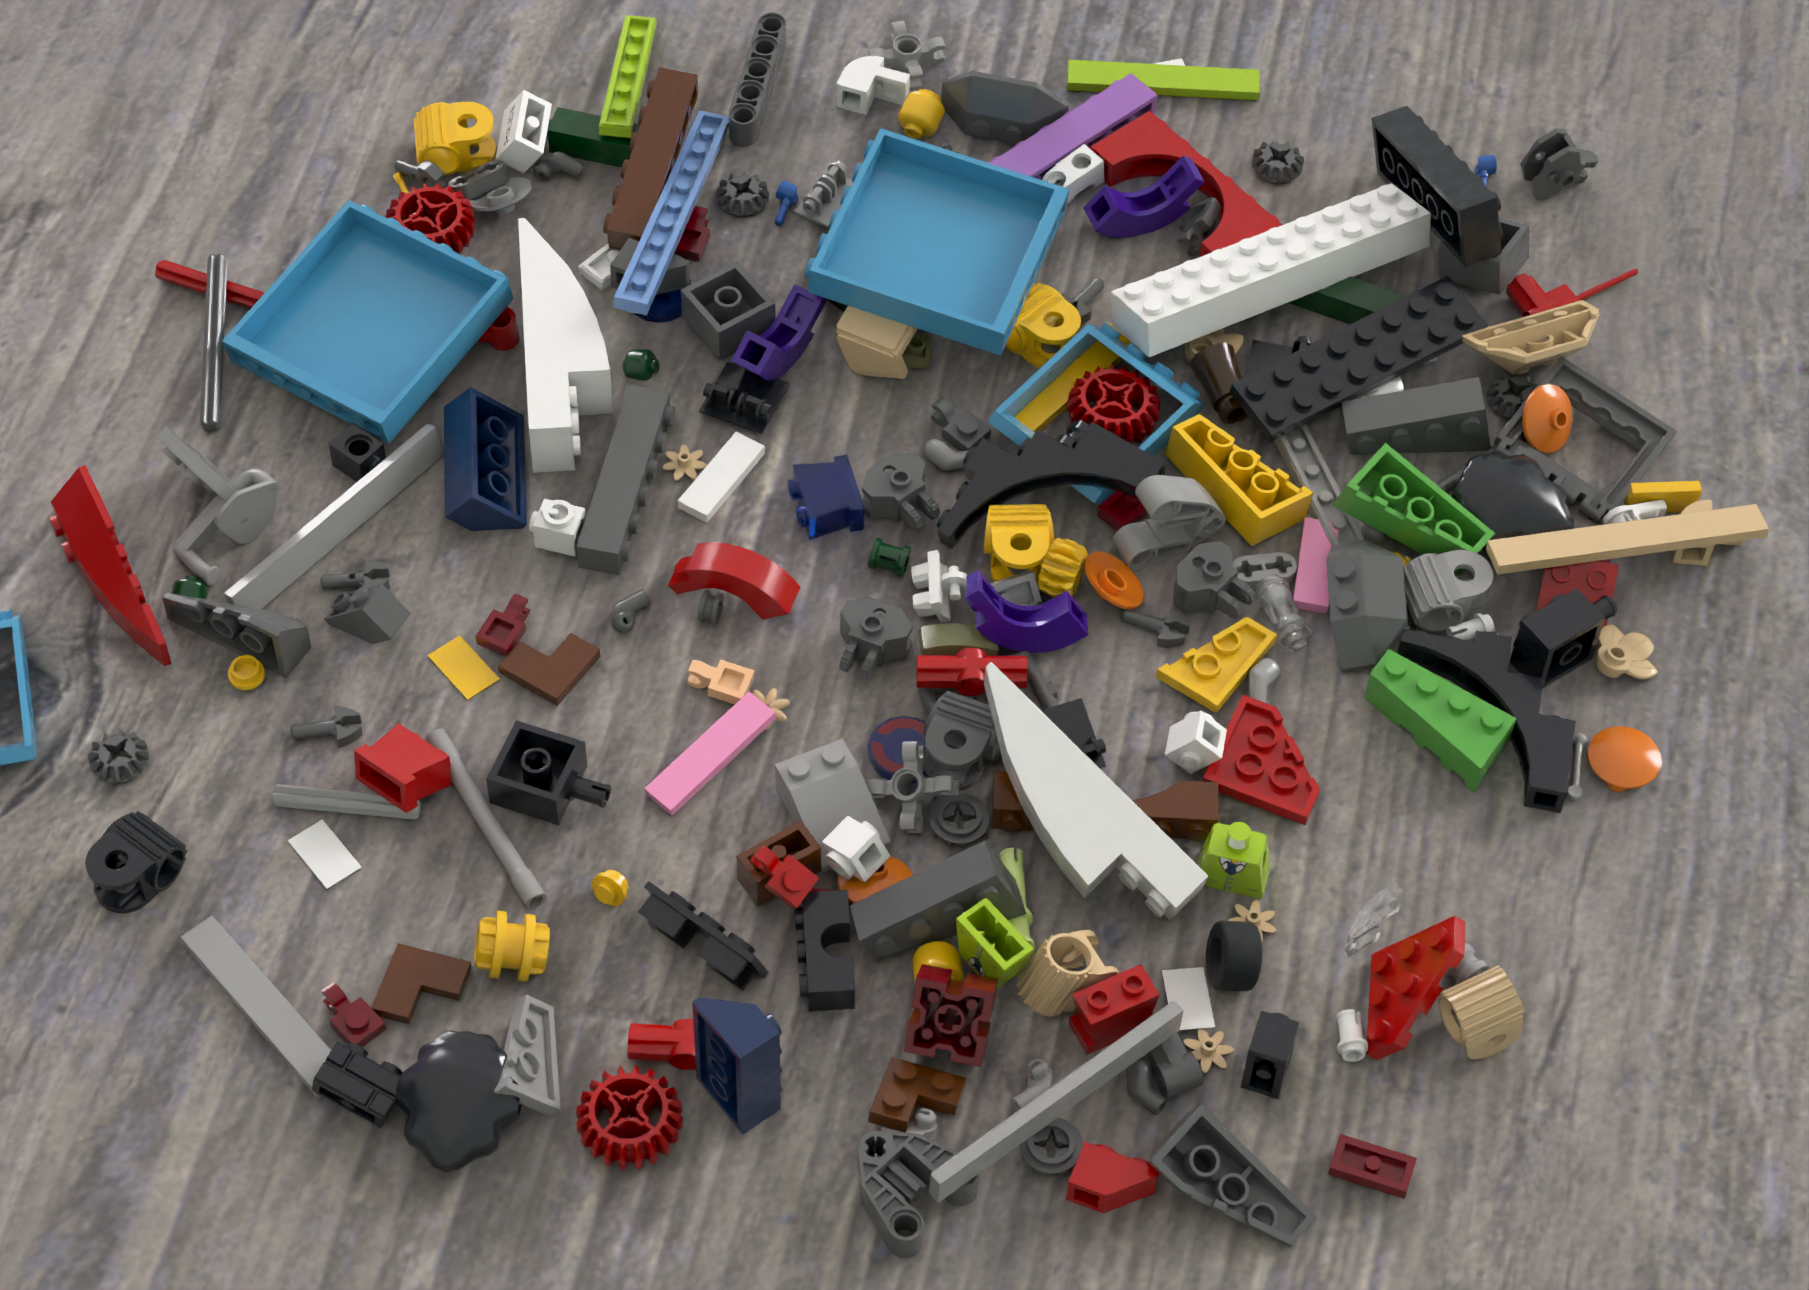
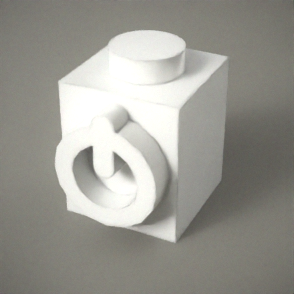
M544 499L539 512H533L529 524V530L534 534L535 547L576 556V546L586 519L585 508L571 505L564 500Z
M1202 711L1190 712L1185 715L1183 720L1170 726L1165 756L1192 774L1222 759L1227 729L1217 723L1207 713Z
M849 816L822 841L828 851L824 860L837 874L846 880L855 876L861 881L866 882L890 857L880 839L878 831L867 821L860 823Z

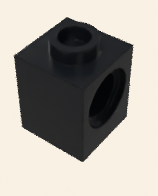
M354 423L349 425L329 443L332 465L356 482L386 459L384 443Z

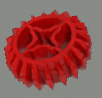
M438 182L434 187H428L425 183L420 189L411 186L409 193L400 192L398 199L391 200L390 208L386 210L385 218H393L411 231H420L429 240L437 244H446L460 255L463 247H469L471 238L474 237L475 213L471 209L469 199H464L461 191L454 192L451 185L444 189H441Z
M1111 364L1108 370H1103L1097 366L1094 373L1085 371L1082 378L1076 379L1074 387L1069 392L1067 412L1071 423L1075 420H1082L1090 425L1093 422L1133 444L1134 440L1142 443L1145 435H1151L1154 426L1159 420L1160 401L1157 396L1156 386H1150L1148 377L1140 378L1138 370L1132 373L1127 372L1126 366L1118 370L1114 369ZM1093 400L1096 406L1091 409L1088 404ZM1135 405L1139 409L1136 413L1131 410Z
M637 1065L632 1069V1073H625V1070L619 1066L615 1076H611L604 1070L602 1083L591 1080L589 1084L590 1092L582 1091L580 1096L581 1104L577 1105L576 1117L578 1118L576 1129L581 1135V1143L584 1148L590 1147V1153L594 1159L603 1156L604 1164L607 1167L617 1160L622 1171L626 1168L627 1162H634L635 1167L640 1170L642 1160L647 1159L655 1165L657 1161L656 1152L668 1156L670 1152L669 1143L677 1144L679 1139L678 1130H681L683 1127V1118L680 1116L683 1113L682 1103L680 1100H677L678 1095L675 1087L668 1088V1080L665 1076L655 1080V1072H653L652 1068L644 1075L640 1074V1069ZM654 1106L661 1113V1118L655 1127L650 1124L649 1118L650 1110ZM604 1108L609 1111L610 1116L608 1120L609 1125L605 1129L598 1123V1118Z

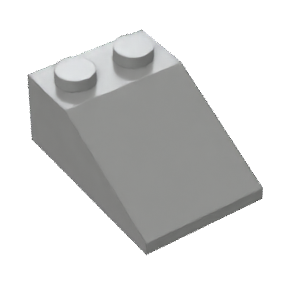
M843 739L775 764L776 792L793 822L797 823L801 820L821 846L822 872L832 869L824 860L828 851L822 841L847 816L860 823L863 821L870 823L880 834V839L885 848L891 846L890 838L860 768Z

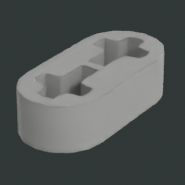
M1284 552L1242 556L1232 562V566L1238 570L1237 577L1247 583L1254 591L1268 590L1271 587H1288L1294 582L1297 571L1295 559L1290 554ZM1275 567H1281V570L1286 573H1280ZM1240 571H1246L1251 577H1245L1244 573Z

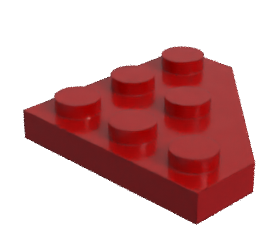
M1242 695L1226 728L1227 732L1222 759L1208 766L1202 782H1218L1219 793L1306 825L1318 799L1320 788L1314 777H1310L1298 746L1293 737H1289L1282 724L1283 718L1277 707Z
M1456 916L1450 917L1371 954L1367 1026L1368 1050L1366 1055L1375 1060H1380L1406 1048L1413 1037L1409 1030L1420 1012L1427 1015L1443 990L1438 984L1448 968L1452 966L1456 969L1464 957L1465 921Z

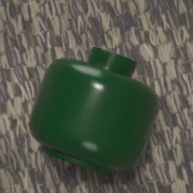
M649 349L630 350L623 360V372H625L626 377L632 379L649 380L652 374L659 372L660 369L658 359Z
M187 575L185 579H179L174 582L171 593L207 599L209 589L205 583L199 581V577Z

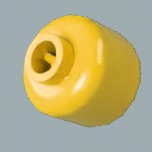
M919 89L906 96L898 114V122L904 128L903 131L907 136L913 139H921V137H931L936 133L945 112L941 98L933 91L927 89Z
M944 941L929 942L919 947L913 954L911 964L914 982L922 964L951 969V979L963 981L964 973L960 953L952 944Z

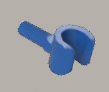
M1494 155L1480 156L1475 167L1476 176H1480L1487 187V175L1496 174L1497 170Z
M785 180L780 183L776 192V198L782 200L775 220V224L778 226H782L790 206L798 202L797 186Z

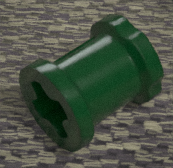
M876 538L871 548L868 568L875 569L880 567L895 571L897 576L903 577L909 563L911 547L906 545L903 548L883 543L882 539Z

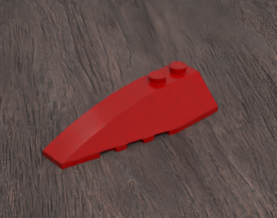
M86 465L78 467L51 500L55 516L49 517V521L56 537L63 536L65 542L61 543V547L68 563L75 561L81 576L93 595L115 623L162 665L167 666L171 664L166 641L149 603H146L136 574L132 572L123 544H119L111 517Z

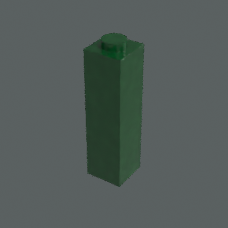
M557 107L553 118L549 119L546 135L549 153L560 151L573 158L621 168L624 160L630 159L632 153L630 152L631 138L599 135L601 116ZM635 123L633 132L638 133L639 124Z
M1350 276L1288 303L1347 324H1352L1406 297V295Z

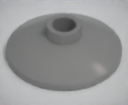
M509 178L506 183L469 200L471 209L484 212L496 211L498 215L507 214L515 209L514 204L522 200L531 191L532 184L527 178Z

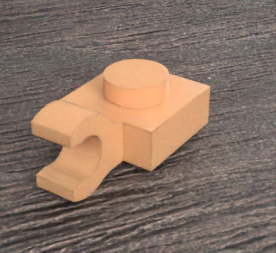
M721 659L717 668L699 660H692L688 669L690 676L687 684L700 689L708 687L707 696L735 705L749 691L754 680L755 670Z

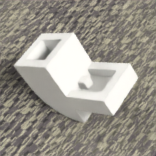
M866 56L858 58L844 68L836 83V107L866 115L874 98L903 105L906 96L910 93V74L885 68L884 57Z

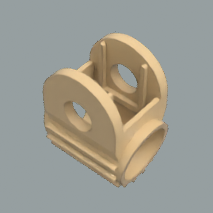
M1080 930L1070 934L1059 933L1055 936L1051 935L1048 940H1045L1019 976V982L1016 986L1019 988L1018 995L1024 999L1023 1003H1027L1032 1011L1035 1010L1040 1015L1050 1017L1060 1016L1062 1012H1076L1073 993L1117 975L1120 972L1116 967L1104 966L1095 952L1099 945V939L1096 934L1091 930ZM1086 961V969L1082 971H1070L1074 968L1083 967V963Z
M1499 965L1442 991L1439 996L1438 1006L1445 1028L1455 1042L1462 1044L1470 1059H1484L1505 1050L1523 1032L1522 1018L1526 1010L1508 975Z

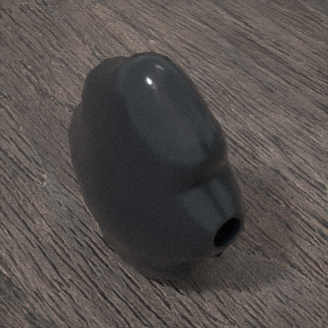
M1491 452L1482 456L1471 457L1451 495L1454 500L1495 533L1490 540L1574 529V519L1567 506V495L1563 487L1548 480L1539 464L1535 460L1523 455L1505 457Z
M445 1030L438 1038L420 1048L418 1061L407 1068L398 1080L396 1103L408 1116L405 1123L404 1137L411 1146L424 1154L433 1167L444 1172L458 1171L475 1159L492 1154L498 1148L500 1131L520 1116L522 1104H519V1097L494 1093L501 1079L502 1070L508 1056L505 1051L499 1048L494 1038L490 1035L475 1034L469 1031L456 1032Z

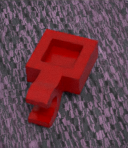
M764 845L749 860L756 868L770 877L764 887L793 910L798 908L819 879L818 876L790 854L781 862L777 855Z

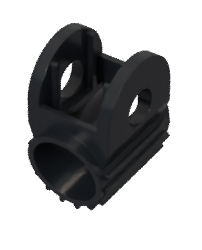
M139 811L136 813L131 812L114 821L107 828L103 836L90 848L86 856V870L90 879L94 882V893L100 905L114 913H130L144 907L158 892L166 890L176 880L182 870L184 861H186L185 855L188 852L185 849L186 845ZM136 883L130 892L119 893L116 891L128 888Z

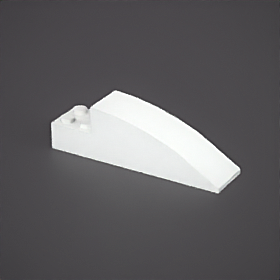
M518 218L528 425L533 473L575 470L574 456H581L580 435H573L579 434V416L613 414L611 376L605 342L593 309L569 266L525 218Z
M990 662L985 669L984 687L1004 767L1021 806L1038 837L1060 870L1085 898L1117 868L1120 871L1118 874L1120 880L1132 891L1138 888L1147 897L1144 901L1145 904L1156 916L1161 918L1165 915L1171 920L1202 890L1208 875L1013 682Z

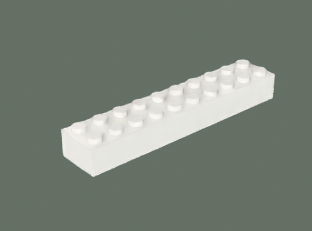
M1392 183L1380 186L1378 189L1354 196L1347 201L1334 206H1328L1321 211L1297 218L1290 223L1271 228L1259 235L1243 239L1233 245L1214 250L1202 257L1186 261L1181 265L1157 272L1150 277L1111 291L1112 325L1148 357L1154 356L1326 288L1350 276L1354 277L1430 247L1431 213Z

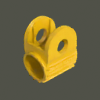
M438 102L422 107L420 112H416V118H413L417 164H422L425 160H428L437 165L444 175H451L456 172H468L485 163L494 161L496 157V144L490 136L494 128V119L491 111L484 105L476 102H456L451 104ZM467 118L474 119L477 123L473 127L468 128ZM470 145L476 146L479 151L474 155H470Z
M1040 282L1037 284L1033 283L1006 343V347L1011 352L1020 354L1025 360L1040 369L1056 354L1043 351L1041 346L1045 343L1055 346L1059 345L1060 349L1063 348L1078 334L1081 325L1080 314L1056 289Z
M1046 504L989 505L984 554H989L992 580L996 582L1014 576L1009 571V567L1029 569L1034 572L1038 585V576L1045 554L1048 553L1049 545L1055 540L1052 518Z

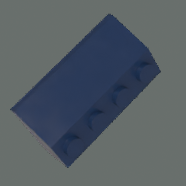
M472 387L444 406L445 518L471 531L522 529L527 525L524 415Z
M698 997L692 1001L696 1079L743 1135L781 1109V1028L772 1015H764L756 1004Z

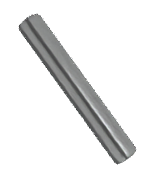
M278 784L274 787L272 796L273 804L277 807L412 820L418 819L421 811L420 800H417L416 808L405 813L379 794Z

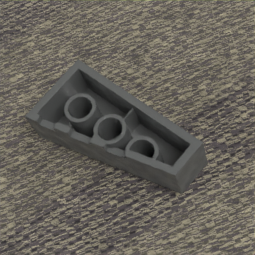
M1479 377L1342 402L1351 455L1376 454L1385 443L1397 453L1486 451L1491 447Z
M986 841L976 844L850 905L858 939L875 960L913 949L929 942L956 936V918L984 898H987L1007 920L1026 914L1016 879Z

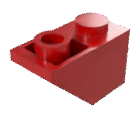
M1084 1142L1068 1181L1066 1200L1101 1213H1106L1153 1195L1157 1188L1159 1172L1147 1160L1142 1158L1131 1159L1116 1153L1109 1146L1103 1144L1093 1145Z

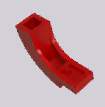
M718 542L698 543L692 556L681 558L675 565L674 574L668 584L676 594L705 588L729 592L746 602L762 620L789 614L801 588L785 570L766 557L743 547Z

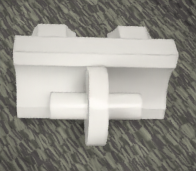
M938 550L927 552L928 562L911 567L915 587L917 589L929 587V591L913 595V607L918 617L936 615L940 623L950 622V599L957 601L961 598L960 594L967 591L966 576L968 575L960 572L958 566H950L948 569L946 565L941 564Z

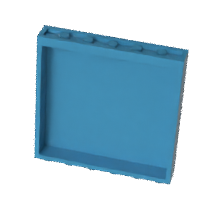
M880 128L875 140L870 139L866 145L863 164L858 162L855 167L852 186H846L843 191L840 210L835 209L831 215L828 234L823 233L819 239L816 258L811 257L807 263L805 277L809 278L808 292L1001 356L1066 212L1070 189Z
M348 200L227 334L222 343L231 362L349 424H356L372 436L389 444L514 298L509 286V280L501 271H492L482 266L476 259L470 256L464 257L454 252L446 244H437L429 240L420 231H411L403 227L395 219L390 217L387 219L375 213L367 205L361 206Z

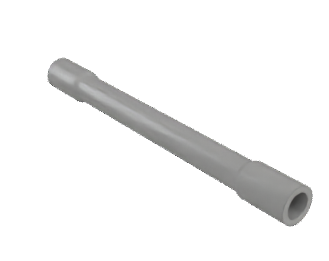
M436 729L430 732L425 741L444 751L450 757V778L511 877V882L528 909L539 907L545 902L546 894L531 870L522 861L462 763L459 752L444 729Z

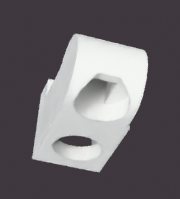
M1083 144L1050 169L1042 180L1070 189L1068 204L1088 186L1091 185L1095 188L1105 181L1104 161Z

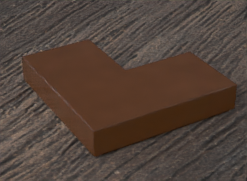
M570 633L550 657L519 641L501 661L498 669L502 675L558 706L601 655L599 648Z
M398 943L371 1008L379 1017L409 1024L422 992L459 1001L472 970L471 962Z

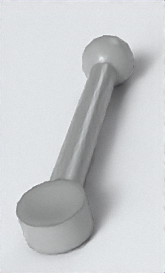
M1576 733L1573 740L1575 755L1572 785L1567 790V797L1572 801L1579 800L1582 795V789L1579 786L1582 749L1587 743V737L1583 733Z

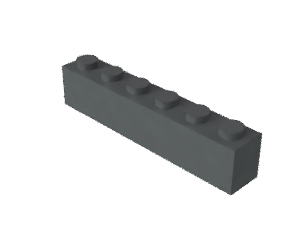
M629 384L576 546L578 568L620 575L623 563L630 561L633 550L631 538L633 534L638 535L641 526L642 516L639 512L641 507H647L650 496L648 484L650 479L655 480L657 476L659 461L656 458L658 453H664L667 442L665 430L667 426L672 427L674 422L675 406H670V391Z

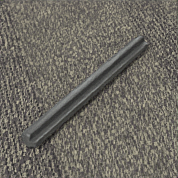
M211 254L207 262L200 424L204 431H217L221 423L224 353L222 340L224 339L227 284V261L223 254Z

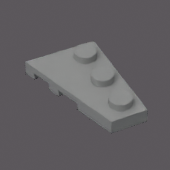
M526 994L515 1000L504 1047L508 1057L494 1093L519 1097V1104L551 1116L561 1110L554 1007Z

